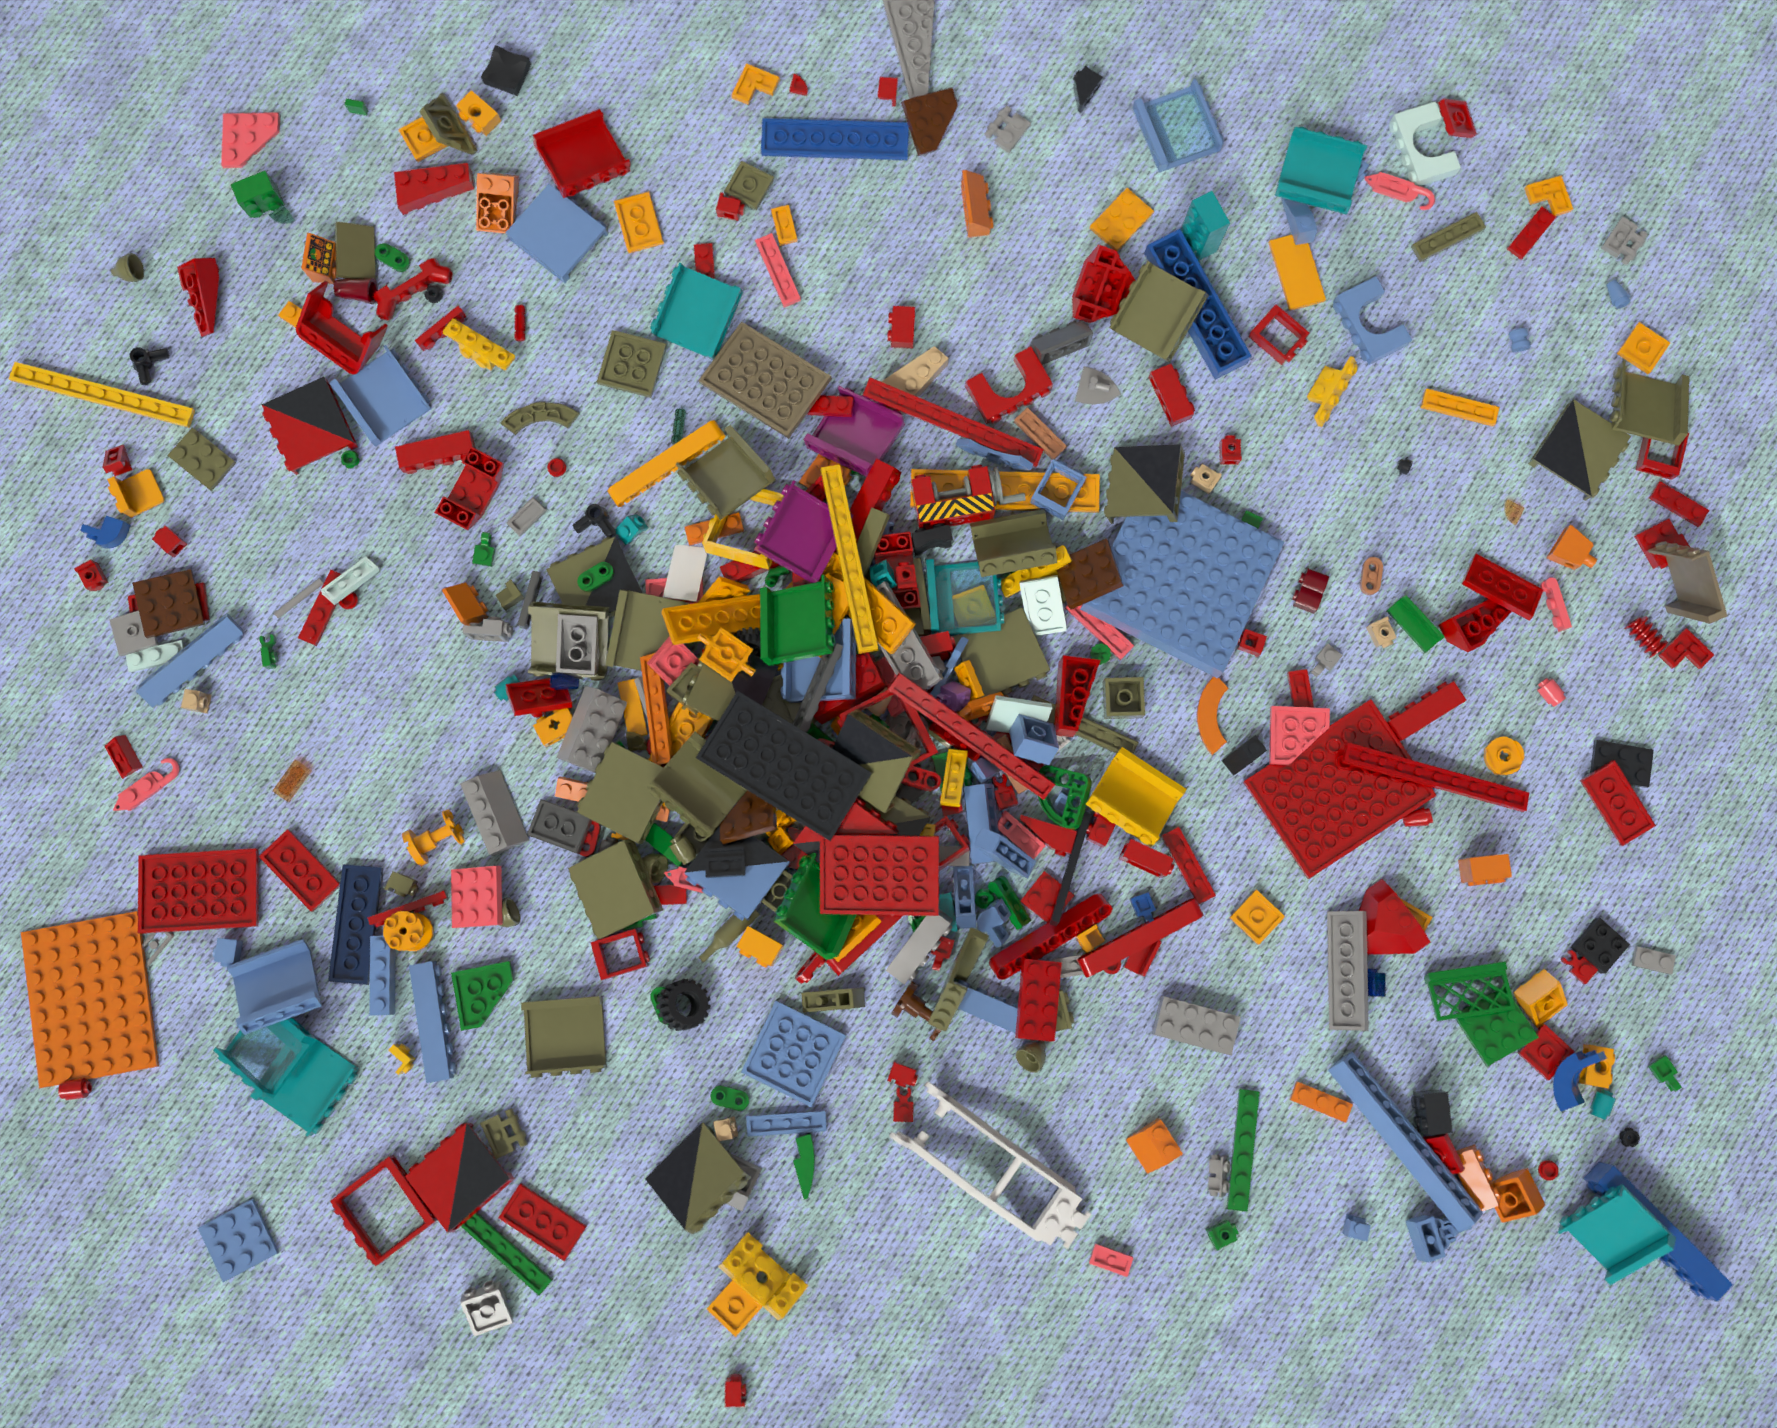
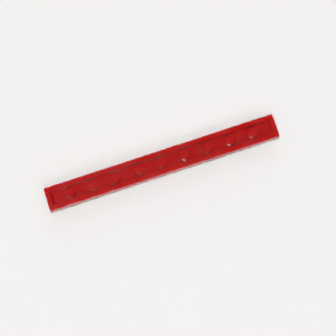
M869 377L862 395L960 437L971 439L989 449L1005 454L1022 456L1033 463L1035 468L1044 450Z
M899 672L888 686L891 692L1044 800L1055 786V783L1019 757L1014 756L1011 751Z
M1346 743L1344 746L1342 763L1520 812L1527 811L1529 792L1352 743Z

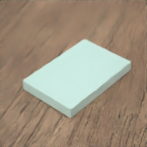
M1058 575L1020 581L1025 615L1034 635L1067 631Z
M996 695L985 725L986 730L1009 733L1018 714L1047 722L1052 710V704Z

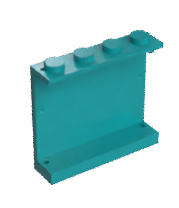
M1294 127L1274 196L1347 215L1351 208V198L1363 154L1368 145H1364L1359 141L1345 140L1340 136H1329L1321 131H1310L1305 127Z
M679 262L678 267L675 266L673 269L671 284L666 286L664 301H661L658 305L657 311L659 313L657 318H654L651 322V333L714 360L719 353L744 291L740 287L735 285L732 287L689 269Z
M317 1039L273 1099L269 1097L260 1098L254 1092H252L250 1097L256 1101L263 1100L307 1131L305 1135L309 1137L320 1132L323 1127L321 1123L325 1117L329 1118L335 1110L333 1106L337 1100L341 1101L346 1095L347 1091L345 1089L348 1084H353L357 1079L359 1068ZM285 1045L266 1072L261 1082L269 1090L273 1088L296 1057L295 1052Z
M1623 1184L1616 1188L1611 1187L1605 1195L1593 1198L1590 1204L1585 1207L1580 1206L1570 1216L1565 1215L1562 1217L1558 1229L1559 1234L1569 1231L1607 1270L1604 1280L1609 1285L1618 1282L1674 1250L1676 1237Z

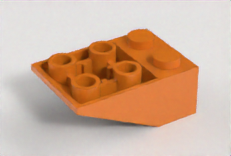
M487 172L477 173L476 231L506 233L513 225L519 194V176Z

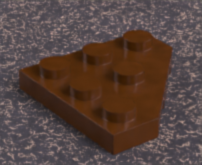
M953 88L910 98L901 102L918 156L937 150L958 106Z
M747 790L720 823V841L726 844L776 830L777 808Z

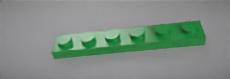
M1239 1089L1227 1199L1228 1210L1248 1212L1259 1091Z

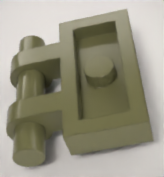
M512 1108L505 1111L508 1119L504 1121L501 1115L498 1114L480 1123L495 1159L515 1151L513 1145L515 1141H518L520 1147L528 1145L525 1139V1131H522L518 1123V1115H515ZM510 1124L515 1134L512 1137L509 1136L505 1127Z

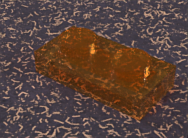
M294 760L272 792L290 802L312 770L298 760Z

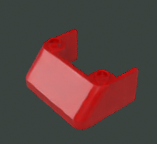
M324 281L308 293L295 328L296 334L300 339L348 373L357 374L379 348L388 325L384 324L375 332L367 331L362 337L332 316L334 307L324 297L328 282Z

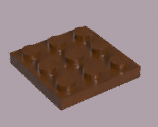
M1107 538L1070 554L1072 561L1057 570L1068 607L1071 610L1124 586Z
M191 569L132 583L146 638L205 625Z

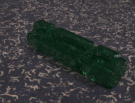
M678 408L675 410L676 418H674L673 435L671 438L673 445L682 440L681 436H683L686 415L684 409Z

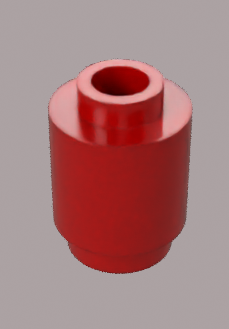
M85 1078L66 1080L64 1083H60L58 1087L59 1097L65 1100L87 1098L92 1091L91 1082L85 1080Z

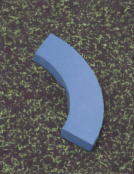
M958 439L956 442L957 447L974 456L986 457V461L998 465L1003 463L1014 469H1032L1033 463L1022 456L1001 453L982 446L971 439Z
M961 637L945 666L946 669L941 674L944 679L939 681L933 688L931 695L935 698L940 694L941 686L945 685L968 642L967 638Z

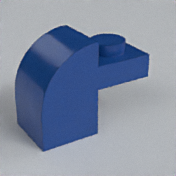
M106 516L101 530L82 524L80 531L87 534L86 538L96 541V545L110 549L123 543L131 525L122 520Z

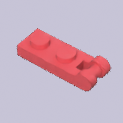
M1553 577L1548 578L1540 584V588L1544 590L1543 592H1546L1548 598L1546 604L1553 614L1552 623L1558 629V632L1571 628L1572 625L1557 580Z
M1004 810L1001 814L1002 817L998 820L999 832L1032 859H1035L1046 845L1010 813ZM1010 822L1012 826L1007 830L1004 825Z

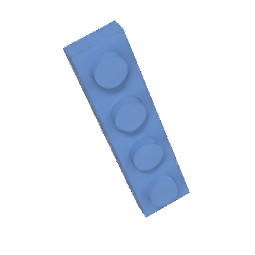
M826 1111L746 1116L747 1137L827 1131Z

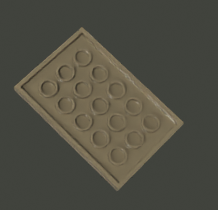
M741 322L698 381L704 387L789 439L830 383L832 377Z

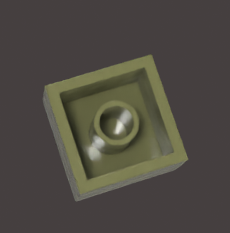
M1144 677L1105 678L1102 681L1104 719H1137L1145 716Z

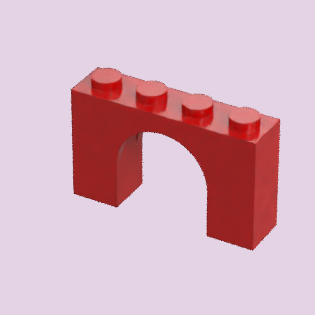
M1031 346L1014 356L1013 361L1025 381V387L1018 395L1010 398L997 395L991 389L983 373L965 381V388L986 424L990 422L995 424L1002 419L1003 415L1007 413L1012 415L1018 411V407L1022 405L1025 407L1029 406L1035 401V398L1039 396L1043 398L1051 393L1050 390H1052L1053 383Z

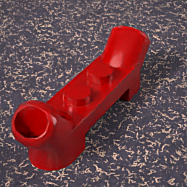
M431 258L419 265L422 272L393 290H390L387 285L379 289L373 295L374 300L378 304L376 315L380 319L389 321L393 319L398 303L408 301L413 294L424 291L432 282L448 285L453 277L451 268L441 266L436 258Z

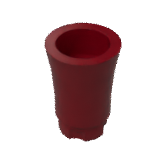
M338 278L334 281L333 289L336 297L373 305L376 302L373 295L378 291V286L374 278Z

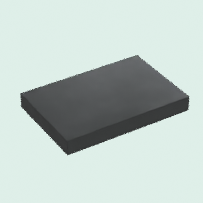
M540 799L527 835L580 854L592 820L576 811Z

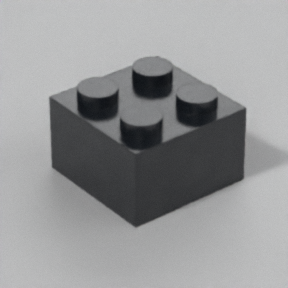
M1441 1090L1414 1091L1411 1097V1105L1415 1108L1416 1116L1413 1117V1123L1418 1132L1428 1135L1453 1133L1448 1092Z

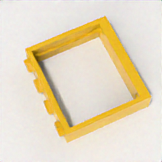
M763 489L749 500L774 506L777 500L781 501L783 495ZM715 514L714 518L710 519L709 529L703 535L704 540L702 542L706 553L769 570L773 560L768 557L716 543L728 515L720 520Z

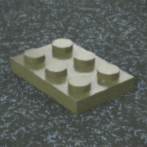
M193 427L167 455L210 491H213L236 464L235 461Z

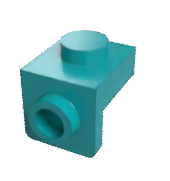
M635 514L627 516L615 531L623 543L628 545L640 532L646 531L648 526L641 516Z

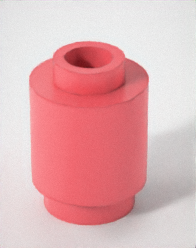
M1545 678L1538 684L1539 688L1537 691L1553 707L1566 699L1564 696L1565 692L1553 678L1550 680Z

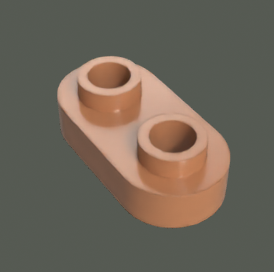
M1377 557L1368 558L1362 566L1360 590L1365 595H1374L1381 587L1383 563ZM1369 565H1373L1375 570L1371 571ZM1366 584H1372V589H1368Z

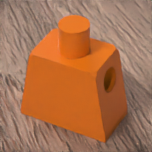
M1571 524L1563 529L1546 557L1573 570H1576L1582 564L1592 568L1598 560L1589 554L1594 546L1593 543Z

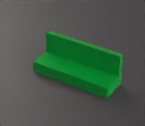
M1404 595L1387 610V613L1424 653L1428 652L1435 644L1445 638L1407 595Z

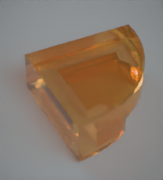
M1506 500L1504 505L1505 515L1513 525H1517L1525 508L1510 500Z

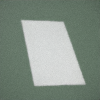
M675 545L663 594L664 598L697 601L707 557L704 548Z

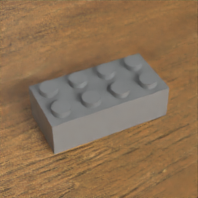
M585 686L556 758L595 773L597 765L605 757L604 751L606 747L611 745L627 702L597 688Z
M1161 996L1152 1034L1232 1056L1241 1017Z

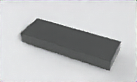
M532 571L517 624L520 628L526 630L529 628L531 614H528V606L532 601L536 602L543 576L537 571Z

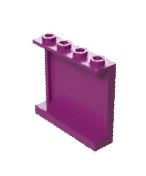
M838 386V396L854 398L852 417L824 416L812 435L806 434L804 442L808 449L867 477L875 460H883L905 426L903 415L897 410L892 411L881 403H875L869 398L856 394L850 388Z
M793 480L790 485L786 483L781 492L783 495L781 501L777 500L772 508L775 511L772 517H767L763 524L765 527L763 534L759 532L754 541L756 543L754 550L805 580L816 583L836 549L829 509L826 503L795 486L796 481Z

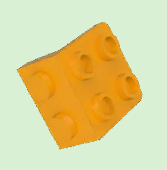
M149 469L123 481L115 476L107 479L110 485L108 490L117 500V503H115L120 513H124L131 518L165 501L153 472Z

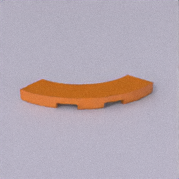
M1214 676L1201 693L1196 714L1200 737L1211 755L1227 742L1218 727L1217 708L1220 699L1229 688L1220 678Z

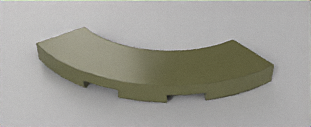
M536 402L514 410L500 424L516 436L523 428L536 422H555L569 428L580 414L574 409L559 403Z

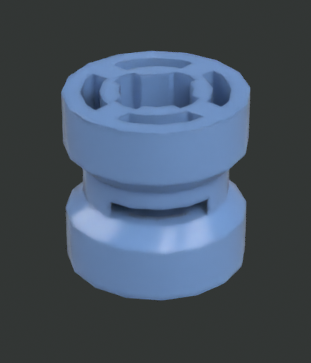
M1527 328L1515 329L1508 333L1509 339L1512 341V352H1521L1531 348L1530 341L1526 338L1529 335Z

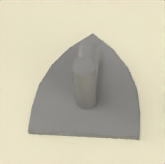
M1083 366L1075 398L1076 402L1092 405L1103 404L1121 395L1117 385L1110 377L1101 371Z

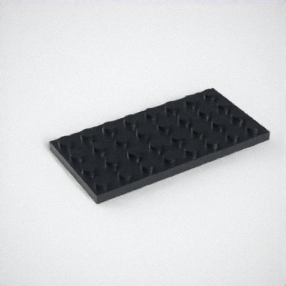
M739 691L734 695L696 756V759L829 841L834 837L872 775L868 770Z

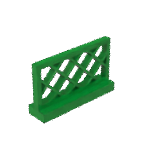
M1506 962L1426 974L1424 981L1425 985H1428L1436 1021L1515 1010L1506 974ZM1501 976L1503 985L1500 989L1490 983L1494 977ZM1474 980H1480L1486 984L1481 992L1471 986ZM1455 983H1461L1466 987L1462 995L1452 989ZM1440 985L1447 990L1442 998L1435 994L1434 986ZM1488 986L1498 992L1493 1000L1483 994ZM1468 989L1479 995L1474 1003L1464 997ZM1449 992L1459 998L1455 1006L1444 1000ZM1500 994L1507 998L1509 1006L1502 1007L1496 1003ZM1481 997L1491 1003L1486 1010L1476 1005ZM1461 1000L1471 1006L1466 1013L1457 1009ZM1442 1003L1452 1009L1449 1015L1441 1016L1439 1007Z

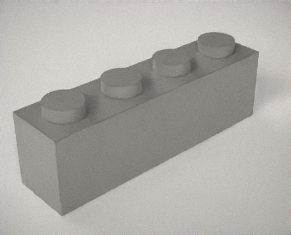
M940 909L939 916H926L886 971L904 985L908 980L912 981L918 974L916 971L919 965L923 967L930 958L927 956L930 950L935 951L940 945L939 938L942 934L946 936L952 929L950 924L953 919Z

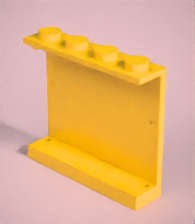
M1121 747L1112 759L1086 805L1093 811L1106 817L1110 822L1124 829L1125 832L1138 838L1143 844L1152 847L1159 840L1160 832L1177 802L1187 789Z

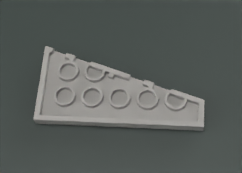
M883 0V6L909 99L928 94L934 0Z

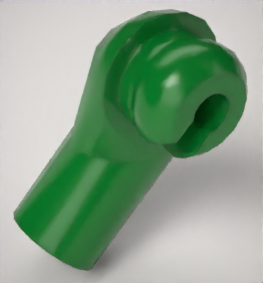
M783 566L771 568L765 578V584L768 587H774L780 576L789 574L788 569Z

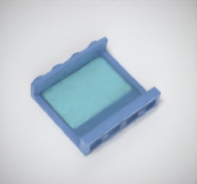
M1196 79L1192 80L1190 87L1145 103H1143L1142 98L1134 100L1132 109L1159 173L1221 150L1224 143L1223 136L1216 128V119L1211 116L1209 102L1205 101L1203 88L1200 84L1198 85Z

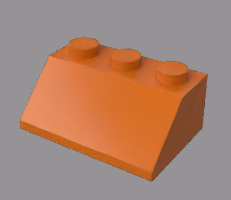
M962 170L961 192L967 237L990 235V229L993 228V219L988 214V211H991L990 200L986 199L988 183L984 182L983 175Z

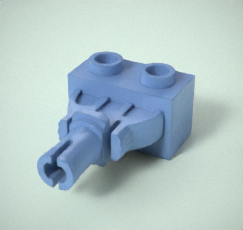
M1420 1215L1405 1220L1417 1260L1427 1263L1446 1257L1444 1250L1448 1248L1451 1242L1456 1241L1455 1236L1460 1232L1472 1229V1226L1458 1232L1448 1218L1439 1219L1427 1215Z

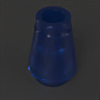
M552 672L550 688H554V690L578 689L579 678L562 672Z

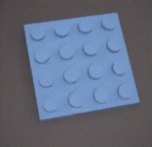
M775 1001L741 1073L812 1107L846 1035Z

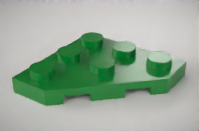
M511 961L451 973L461 1031L479 1028L484 1025L514 981Z

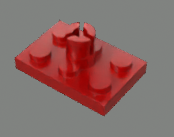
M563 677L506 684V693L514 716L531 714L533 717L541 718L543 715H546V711L572 708V700Z

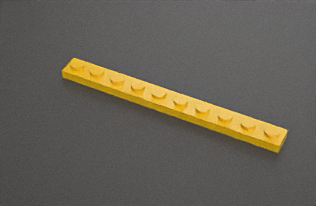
M14 362L9 376V380L12 382L190 428L195 413L193 408Z
M840 465L821 467L820 471L858 654L877 651L878 644Z

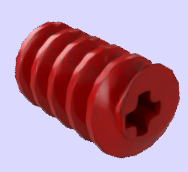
M1647 616L1638 617L1624 629H1632L1629 635H1637L1634 641L1641 640L1642 642L1639 647L1646 646L1647 648L1644 653L1651 652L1652 654L1649 656L1651 658L1663 650L1668 642L1667 640L1661 641L1663 638L1662 634L1656 635L1658 632L1657 628L1651 629L1653 626L1652 622L1646 623L1648 620Z

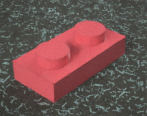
M1095 1243L1089 1264L1128 1277L1133 1256Z

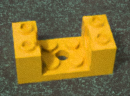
M747 1232L718 1267L777 1320H781L808 1288V1285L794 1272L789 1274L761 1249L763 1245ZM762 1271L766 1274L767 1280L765 1283L757 1281L756 1275L758 1272Z

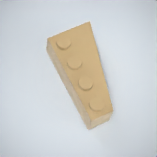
M934 346L881 382L919 397L947 367L949 358ZM886 406V408H888V409H890V410H892V411L895 410V409H893V408H891V407Z

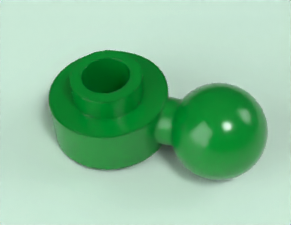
M981 888L975 894V904L979 908L986 909L989 904L994 902V893L987 888Z

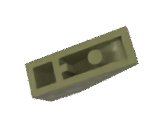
M864 987L801 993L803 1012L865 1007Z

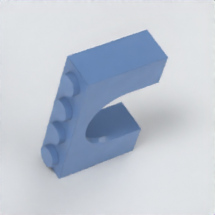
M1376 276L1337 295L1333 301L1335 312L1342 317L1344 328L1350 331L1353 344L1359 347L1360 356L1363 361H1367L1368 365L1401 350L1412 341L1404 324L1383 334L1371 333L1362 326L1359 318L1360 309L1380 299L1385 293Z

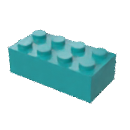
M1213 191L1191 201L1180 229L1198 261L1218 251L1230 225V221Z

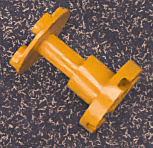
M450 809L442 811L446 825L433 832L427 830L418 836L411 829L402 833L404 843L408 841V847H406L408 852L421 867L429 863L426 853L438 847L437 842L450 835L460 845L465 842L462 835L464 831L460 824L455 825L453 821L454 816Z
M399 911L385 920L383 936L386 943L392 949L398 951H419L429 945L434 936V927L431 920L423 914Z

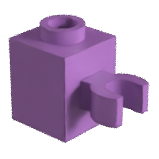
M953 681L941 686V692L936 696L942 703L957 712L970 702L971 689Z

